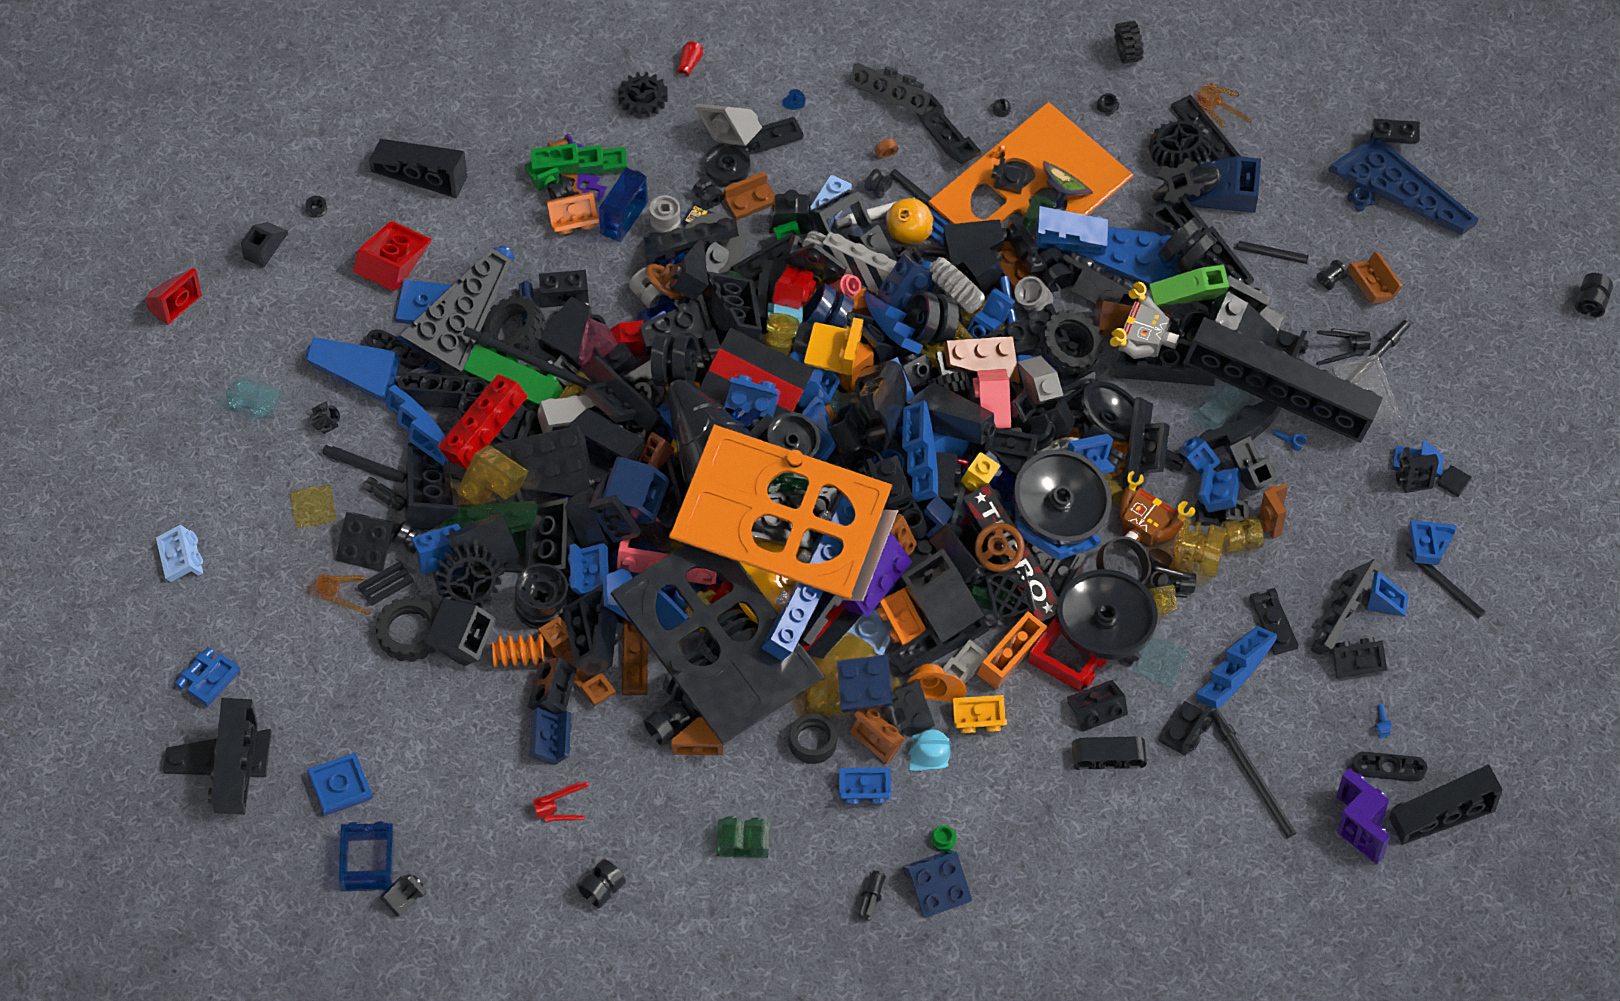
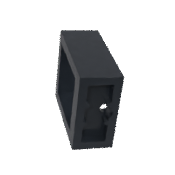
M848 189L810 211L819 233L827 236L831 230L826 219L849 206L858 226L864 222L872 223L858 191Z
M945 523L929 541L937 551L943 549L965 584L988 586L985 576L1000 572L990 571L978 561L975 553V542L978 534L971 526ZM983 542L982 551L984 553L989 549ZM994 557L988 559L989 562L997 564ZM999 576L994 577L993 581L996 582L999 579Z

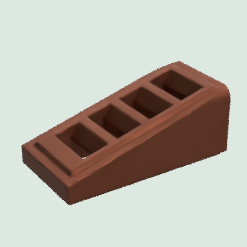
M652 432L637 462L654 466L659 470L675 451V448L665 439Z

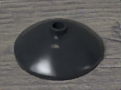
M1096 381L1089 384L1081 396L1083 411L1091 425L1095 424L1111 433L1113 440L1129 442L1135 399L1127 391L1110 382Z

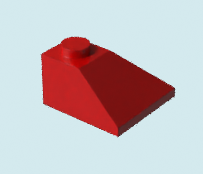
M191 268L152 289L145 297L148 310L169 325L202 296L197 270Z

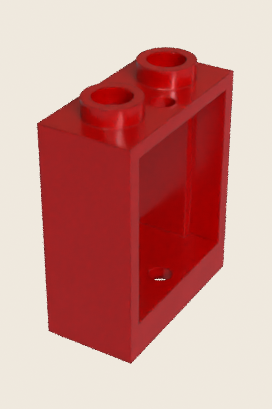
M1056 615L1030 651L1029 663L1081 692L1084 686L1089 687L1096 676L1094 674L1095 670L1098 667L1102 669L1107 660L1091 657L1079 674L1049 657L1047 653L1062 634Z

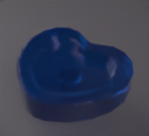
M792 89L789 92V96L783 99L782 104L786 109L797 110L805 106L806 99L803 92L798 89Z

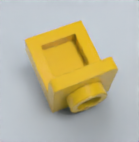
M979 453L960 482L965 484L968 490L974 492L989 484L1000 465L983 453Z

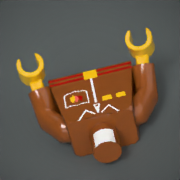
M1131 471L1127 477L1130 483L1129 487L1125 488L1119 506V519L1122 521L1121 529L1127 532L1125 536L1142 541L1148 546H1152L1155 542L1161 543L1175 538L1185 524L1184 519L1192 517L1195 509L1191 507L1187 513H1184V508L1188 502L1183 501L1178 505L1177 511L1142 488H1139L1137 491L1136 487L1143 483L1144 478L1141 474L1139 481L1134 483L1132 481L1134 471Z

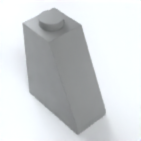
M1041 356L1017 362L1024 389L1028 390L1035 405L1063 396L1057 372Z

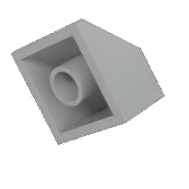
M696 104L694 106L713 140L718 143L746 146L762 129L756 113L750 109Z

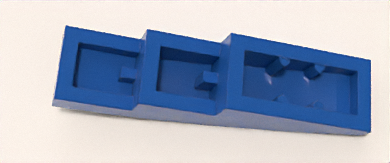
M865 291L863 294L864 299L878 326L898 345L919 354L923 345L911 339L915 329L903 323L907 313L887 304L884 299Z
M393 385L388 388L386 407L398 415L397 424L409 432L408 441L445 466L448 460L438 448L445 438L441 429L430 415L398 386Z
M923 400L903 407L902 448L908 453L907 473L912 477V496L917 503L938 496V470L934 436L927 402Z
M1256 626L1226 651L1227 659L1211 672L1212 680L1196 693L1197 701L1217 710L1254 672L1276 641L1277 634Z

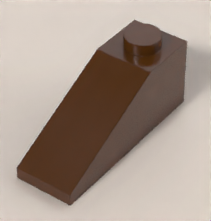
M1096 300L1093 324L1099 327V334L1112 337L1111 332L1118 328L1124 329L1133 306ZM1163 312L1168 318H1170L1171 313Z

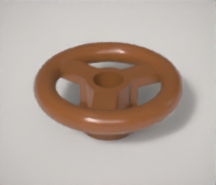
M650 264L647 266L646 276L657 290L673 299H682L685 296L671 288L669 274L674 265L667 264L666 267L658 264Z
M994 523L988 525L979 533L976 539V557L990 571H1008L1014 568L1022 559L1025 547L1021 533L1010 524ZM1003 530L1013 535L1017 543V551L1008 547V542L1003 537ZM995 531V536L991 537L988 541L989 550L983 553L982 545L984 539L989 533ZM997 543H1003V548L1000 551L995 550ZM1005 554L1013 558L1008 563L1002 565L993 564L988 561L994 555L1002 556Z

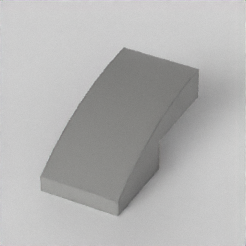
M969 640L955 658L951 657L943 667V670L946 674L958 677L965 684L979 670L982 662L989 654Z

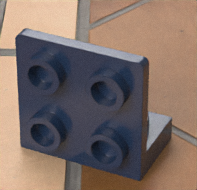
M947 850L902 866L905 876L911 878L924 917H929L972 901L956 851Z

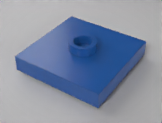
M404 279L396 322L412 324L451 287V284Z
M356 752L307 769L324 816L373 799Z

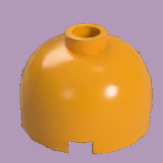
M901 199L895 202L888 210L886 216L887 230L898 243L919 245L926 241L932 233L933 215L929 208L918 199Z

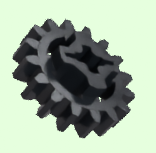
M636 72V77L634 78L628 75V82L621 81V87H618L619 104H622L623 110L629 109V115H633L636 112L638 118L642 114L650 117V112L659 114L658 108L664 109L665 102H668L667 86L664 85L663 79L657 81L656 74L649 77L648 72H645L644 76Z

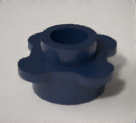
M1362 187L1356 188L1347 197L1348 201L1352 202L1358 211H1363L1368 205H1374L1376 201L1371 191Z

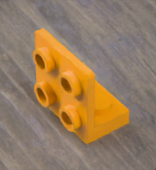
M854 318L852 327L847 326L846 329L817 322L814 323L804 364L810 367L851 375L862 335L863 319Z

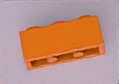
M1027 611L982 662L977 675L997 690L1032 650L1047 629V626Z

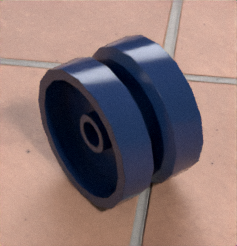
M823 283L815 290L803 310L802 322L813 324L817 322L844 328L848 321L846 315L848 312H852L854 300L843 293L836 296L835 288Z

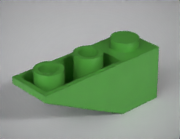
M1224 265L1199 268L1149 284L1152 301L1157 307L1215 299L1226 293L1229 283Z

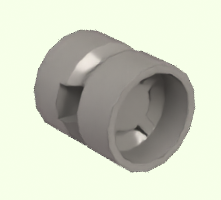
M658 196L651 202L650 226L653 233H667L681 227L680 205L672 196Z
M646 268L638 271L629 283V288L638 298H641V301L651 312L659 309L654 304L655 301L659 300L665 306L672 299L661 293L651 284L646 276Z
M1024 277L1015 287L1016 299L1029 313L1039 312L1046 305L1053 304L1052 293L1037 277Z

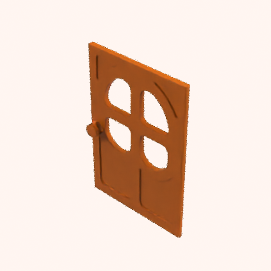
M1048 102L929 201V205L951 224L1000 219L1002 224L1013 213L1018 212L1035 225L1038 210L1029 203V200L1043 189H1052L1046 183L1049 177L1043 168V161L1063 169L1093 191V194L1068 195L1065 199L1067 205L1065 211L1089 215L1134 175ZM1001 157L1005 158V163L1010 161L1023 162L1033 169L1035 178L1022 189L1021 194L994 188L995 179L991 178L994 164L999 165ZM980 184L989 185L1006 200V203L987 219L977 218L971 210V196ZM1003 242L1002 251L1012 248L1015 252L1010 242ZM1038 250L1037 253L1040 254L1044 250Z
M714 425L669 538L850 600L890 494L892 484L803 455L799 450L791 451ZM793 473L808 480L809 485L799 508L792 509L775 503L768 496L767 488L770 482L778 475ZM823 487H834L849 500L855 511V519L850 525H839L816 517L813 514V509ZM772 516L792 524V530L782 552L773 553L764 550L754 542L752 527L759 518ZM807 530H813L842 541L844 546L840 555L826 562L802 563L796 558L800 543Z

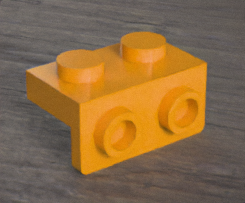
M1004 695L952 699L955 729H961V733H975L977 727H986V732L1001 731V726L1007 725Z

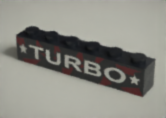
M990 484L963 497L962 506L979 533L985 527L994 523H1007L1015 527L1013 524L1015 519L1009 509L1005 510L1000 503L1002 502L1000 493L996 488L992 489ZM1003 530V537L1007 540L1008 547L1017 551L1015 538L1012 534ZM995 531L989 533L984 539L987 547L989 539L995 536ZM1023 539L1025 546L1024 554L1014 568L1026 566L1036 610L1030 611V613L1047 625L1057 615L1060 593H1055L1051 587L1053 585L1051 577L1047 572H1042L1039 567L1041 563L1037 554L1034 551L1030 552L1026 545L1028 541ZM1003 543L995 545V550L997 551L1003 548ZM1005 554L993 556L998 565L1006 564L1013 559ZM1020 571L1012 572L1009 576L1016 580ZM1022 576L1019 582L1026 586L1024 576ZM1007 579L1012 587L1014 585V582ZM1017 585L1014 592L1021 597L1025 589ZM1027 592L1024 599L1030 602ZM1021 602L1023 607L1028 609L1029 606Z

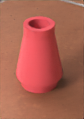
M846 274L829 285L835 288L836 296L843 293L853 298L861 290L860 280L851 274Z

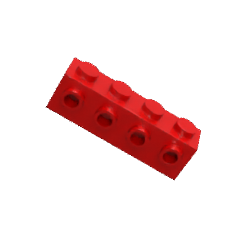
M497 374L439 444L438 448L449 462L468 470L528 396L518 382Z

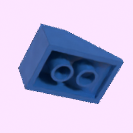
M717 578L716 584L721 588L722 582ZM688 581L704 602L706 590L711 585ZM666 586L658 591L655 604L656 615L659 624L665 630L670 631L693 616L692 610L674 587Z

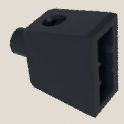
M793 189L787 190L785 194H776L769 213V233H774L773 228L794 220L798 224L800 234L813 232L814 220L810 214L811 202L809 196L798 194Z

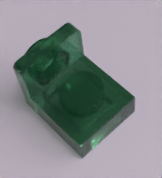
M1035 194L1023 219L1026 229L1030 231L1036 222L1039 206L1056 209L1057 204L1047 197Z

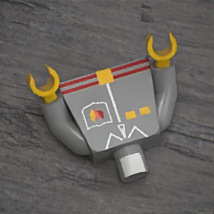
M1137 282L1133 284L1134 288L1129 290V297L1132 299L1138 298L1139 300L1138 302L1135 301L1124 329L1118 328L1111 332L1115 337L1110 339V344L1114 347L1119 345V351L1126 352L1134 359L1149 356L1156 357L1162 345L1175 349L1179 335L1167 332L1169 318L1148 295H1144L1146 293L1144 283Z

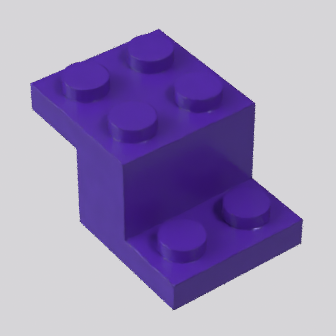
M1348 768L1342 775L1336 796L1347 805L1343 810L1337 834L1375 864H1378L1384 858L1390 839L1387 831L1380 826L1383 822L1389 799L1383 791L1375 789L1368 784L1361 774L1354 773Z

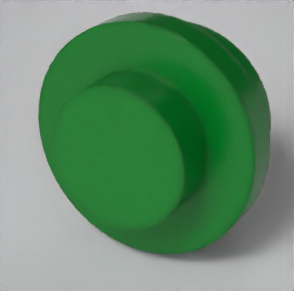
M942 825L933 830L931 843L936 849L947 851L956 844V833L949 826Z

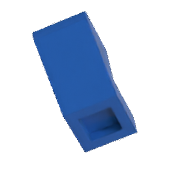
M994 289L982 311L977 313L972 319L965 335L970 339H979L999 329L1006 320L1015 301L999 290Z

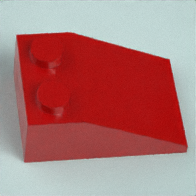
M391 220L358 249L353 272L366 280H371L386 289L395 291L403 284L404 279H407L432 239Z

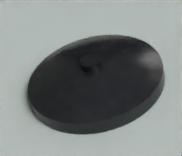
M1048 450L1031 457L1017 474L1012 491L1016 513L1025 527L1039 538L1059 545L1078 544L1093 537L1103 527L1111 510V491L1104 474L1092 461L1068 450Z
M1098 569L1082 573L1065 586L1059 597L1057 622L1061 633L1073 647L1091 657L1116 660L1132 656L1141 651L1150 642L1157 626L1158 610L1150 591L1139 580L1120 571Z

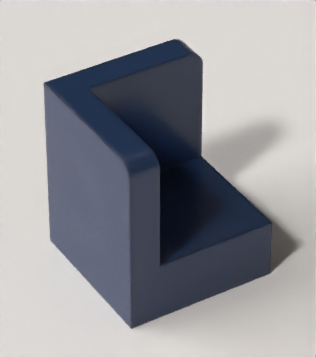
M939 496L934 497L921 509L924 519L932 526L926 536L930 538L954 513Z

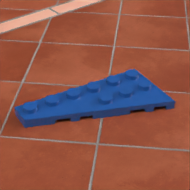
M1108 227L1105 254L1078 253L1084 258H1090L1094 263L1103 267L1105 271L1130 281H1140L1147 284L1148 287L1151 283L1178 275L1173 271V266L1179 259V255L1169 263H1165L1158 256V253L1172 236L1170 234Z

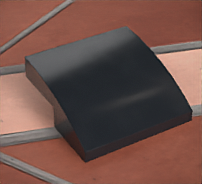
M1033 544L1030 548V552L1034 551L1037 554L1041 563L1039 567L1042 572H1047L1053 581L1051 587L1056 594H1061L1065 586L1074 578L1086 557V554L1081 552L1061 560H1056Z

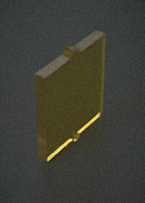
M331 485L309 486L307 489L290 491L296 529L308 526L318 527L320 524L337 522Z

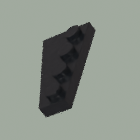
M722 218L710 224L699 223L691 228L684 229L680 227L667 233H652L648 237H644L647 265L655 263L654 258L665 255V258L668 259L676 256L675 252L686 249L689 251L699 240L710 245L714 242L718 243L739 236L736 218Z
M271 729L257 731L251 777H266L272 735ZM217 738L166 747L163 767L164 774L211 775L212 765H215V744Z

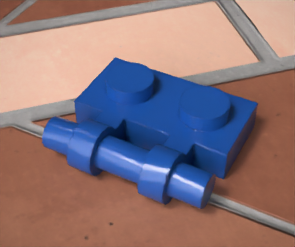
M207 647L202 653L199 652L194 657L195 661L188 669L185 668L181 671L179 679L174 683L180 690L188 683L191 684L187 689L188 694L207 707L240 672V667L222 654H219L212 660L211 657L215 652L210 647ZM202 667L206 668L199 677L196 675Z

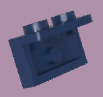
M903 254L882 283L878 294L887 304L905 312L910 297L916 291H924L932 279L933 273L930 269L913 262L909 256Z
M536 708L531 712L529 757L555 765L569 757L571 750L570 731L572 728L571 712L566 711L556 715L540 708Z

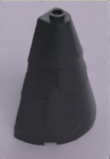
M678 379L669 385L667 398L672 432L676 436L679 462L682 467L687 493L714 425L756 439L759 438L745 428L743 423L722 408V404L694 383Z

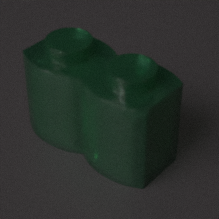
M733 816L719 819L716 856L768 858L770 822L758 817L745 821Z

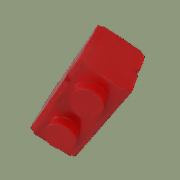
M788 266L775 284L774 304L781 306L787 304L790 308L799 309L804 302L808 303L810 295L814 294L816 288V281H813V272L807 270L799 271L798 268Z

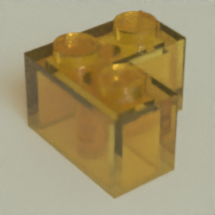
M487 445L474 454L457 493L476 506L489 498L492 492L506 500L520 490L529 471L492 446Z

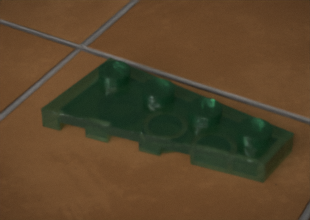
M535 501L458 505V513L443 521L440 529L454 524H459L462 529L489 517L493 512H501L511 534L534 527L538 506Z

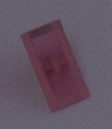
M587 318L579 358L580 365L588 368L594 347L605 356L618 346L607 325Z

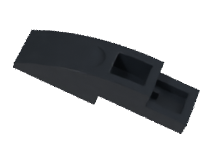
M1265 400L1254 405H1246L1238 411L1237 421H1229L1222 427L1214 430L1208 429L1199 438L1204 440L1212 450L1222 446L1227 450L1226 446L1246 436H1250L1254 440L1275 420L1281 407Z

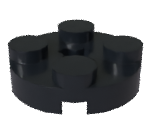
M719 144L711 148L706 154L705 172L707 177H711L716 184L727 187L731 183L740 182L749 176L751 171L750 155L743 147L733 144V147ZM726 162L727 164H733L731 167H724L723 163Z

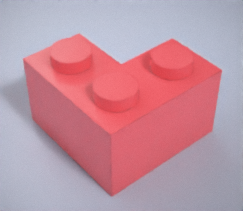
M977 370V378H973V392L975 398H979V405L994 413V423L997 428H1011L1010 387L1007 370Z

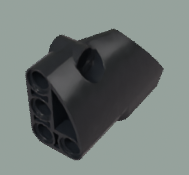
M886 361L865 368L855 381V390L859 401L862 403L870 426H872L866 428L865 432L868 444L873 449L884 446L883 450H885L890 443L897 441L896 430L903 418V407H906V379L901 365L896 361ZM862 379H867L869 382L864 384Z

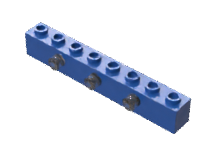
M840 492L831 512L824 508L819 518L848 526L855 519V511L849 500ZM819 533L811 551L808 552L803 549L797 560L810 564L826 562L840 555L844 546L841 540ZM796 581L789 593L782 590L775 601L782 608L761 649L782 661L794 651L823 590Z

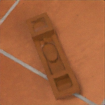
M559 616L538 629L554 658L560 657L577 668L574 684L594 706L616 693L603 673L591 678L574 665L566 624Z

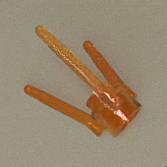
M1213 83L1203 86L1199 91L1198 105L1203 107L1222 128L1226 126L1225 123L1211 107L1220 105L1247 122H1252L1249 117L1221 101L1222 96L1220 93L1238 97V92L1218 87Z
M319 574L316 591L318 594H323V600L333 601L367 615L371 614L367 609L333 596L334 593H339L340 582H360L367 580V577L363 575L334 576Z

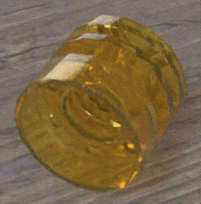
M1185 519L1178 532L1173 554L1175 561L1174 569L1181 570L1183 560H1188L1186 572H1190L1194 563L1197 562L1200 563V575L1216 578L1227 527L1211 524L1207 533L1202 534L1201 522L1197 521L1195 532L1190 531L1191 520Z

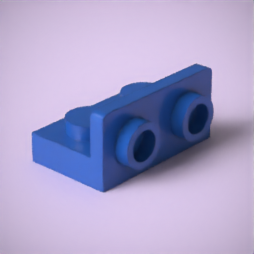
M738 374L737 378L730 377L729 382L731 385L725 403L726 408L759 417H764L768 413L774 418L781 393L778 389H775L776 384L767 381H761V384L752 383L751 377Z
M1211 463L1205 464L1204 472L1201 474L1202 483L1201 488L1198 490V498L1201 504L1204 503L1207 512L1236 507L1241 473L1238 468L1215 472Z

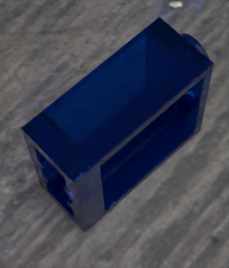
M626 167L599 206L600 234L621 243L648 203L647 176L642 172Z
M378 821L374 824H362L360 822L341 824L339 885L341 891L387 890L393 884L395 847L393 823ZM387 840L386 870L348 871L349 841Z

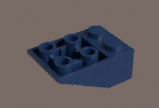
M1236 156L1200 164V167L1206 165L1217 167L1221 173V180L1218 186L1209 193L1200 191L1198 197L1194 194L1191 196L1186 194V199L1192 206L1256 212L1261 169L1260 158Z

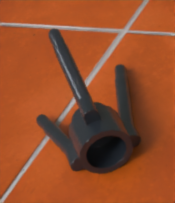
M1332 328L1331 331L1318 330L1317 334L1348 338V346L1353 348L1354 351L1318 361L1316 364L1320 366L1353 356H1363L1364 350H1369L1371 346L1370 332Z
M1159 566L1151 567L1153 572L1159 571L1173 575L1175 577L1174 588L1178 589V592L1152 595L1154 600L1175 597L1187 598L1188 593H1194L1196 573L1179 572Z

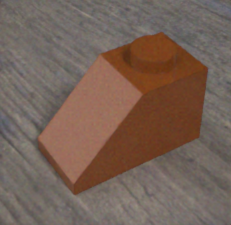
M698 717L672 739V755H723V745L703 718Z

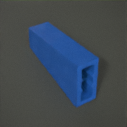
M313 337L311 345L309 344L306 350V358L312 367L386 403L388 388L392 387L395 383L394 379L396 378L401 361L396 351Z

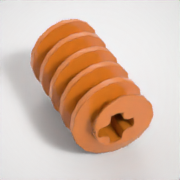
M529 634L526 642H524L522 635H518L516 642L513 641L511 635H508L506 642L503 641L501 635H498L496 643L492 642L494 667L498 666L500 660L504 667L508 666L510 660H512L515 667L518 666L520 659L524 666H528L530 659H532L534 666H538L540 659L544 662V640L542 634L538 635L536 641Z

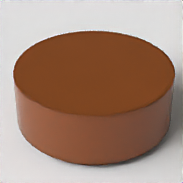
M894 139L883 140L874 147V151L880 159L895 155L899 149Z

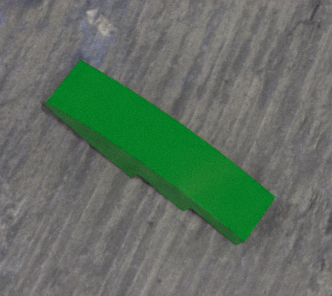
M577 143L531 149L533 172H546L555 167L559 169V174H605L628 171L626 147L602 150L601 145L578 148Z

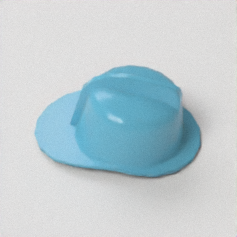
M933 729L913 735L912 744L908 751V754L911 755L910 770L921 771L947 767L950 757L949 738L939 730Z

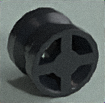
M874 169L867 177L864 188L868 191L873 190L877 196L882 198L885 192L890 189L893 178L889 175L884 176L880 170Z
M565 177L559 179V183H552L547 186L548 194L552 200L575 195L570 182Z
M1111 447L1107 460L1115 467L1113 472L1118 474L1120 470L1119 465L1122 461H1125L1127 456Z

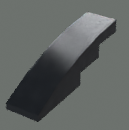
M983 618L942 643L932 628H929L889 654L902 675L913 672L914 669L924 664H930L962 647L969 640L973 641L990 631Z

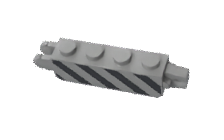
M811 231L802 243L803 247L811 243L820 246L847 267L846 272L839 277H843L846 274L854 275L860 280L861 287L877 294L882 283L897 263L884 254L876 253L867 249L862 244H856L845 239L842 235L829 232L826 236L822 233H817V231ZM929 285L926 286L924 291L928 290Z

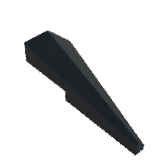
M1184 195L1178 199L1176 204L1165 201L1148 211L1150 217L1173 233L1192 218H1195L1202 225V230L1195 240H1198L1204 233L1209 232L1218 240L1206 256L1218 265H1224L1225 270L1243 280L1245 284L1250 285L1254 282L1255 279L1213 226H1207Z

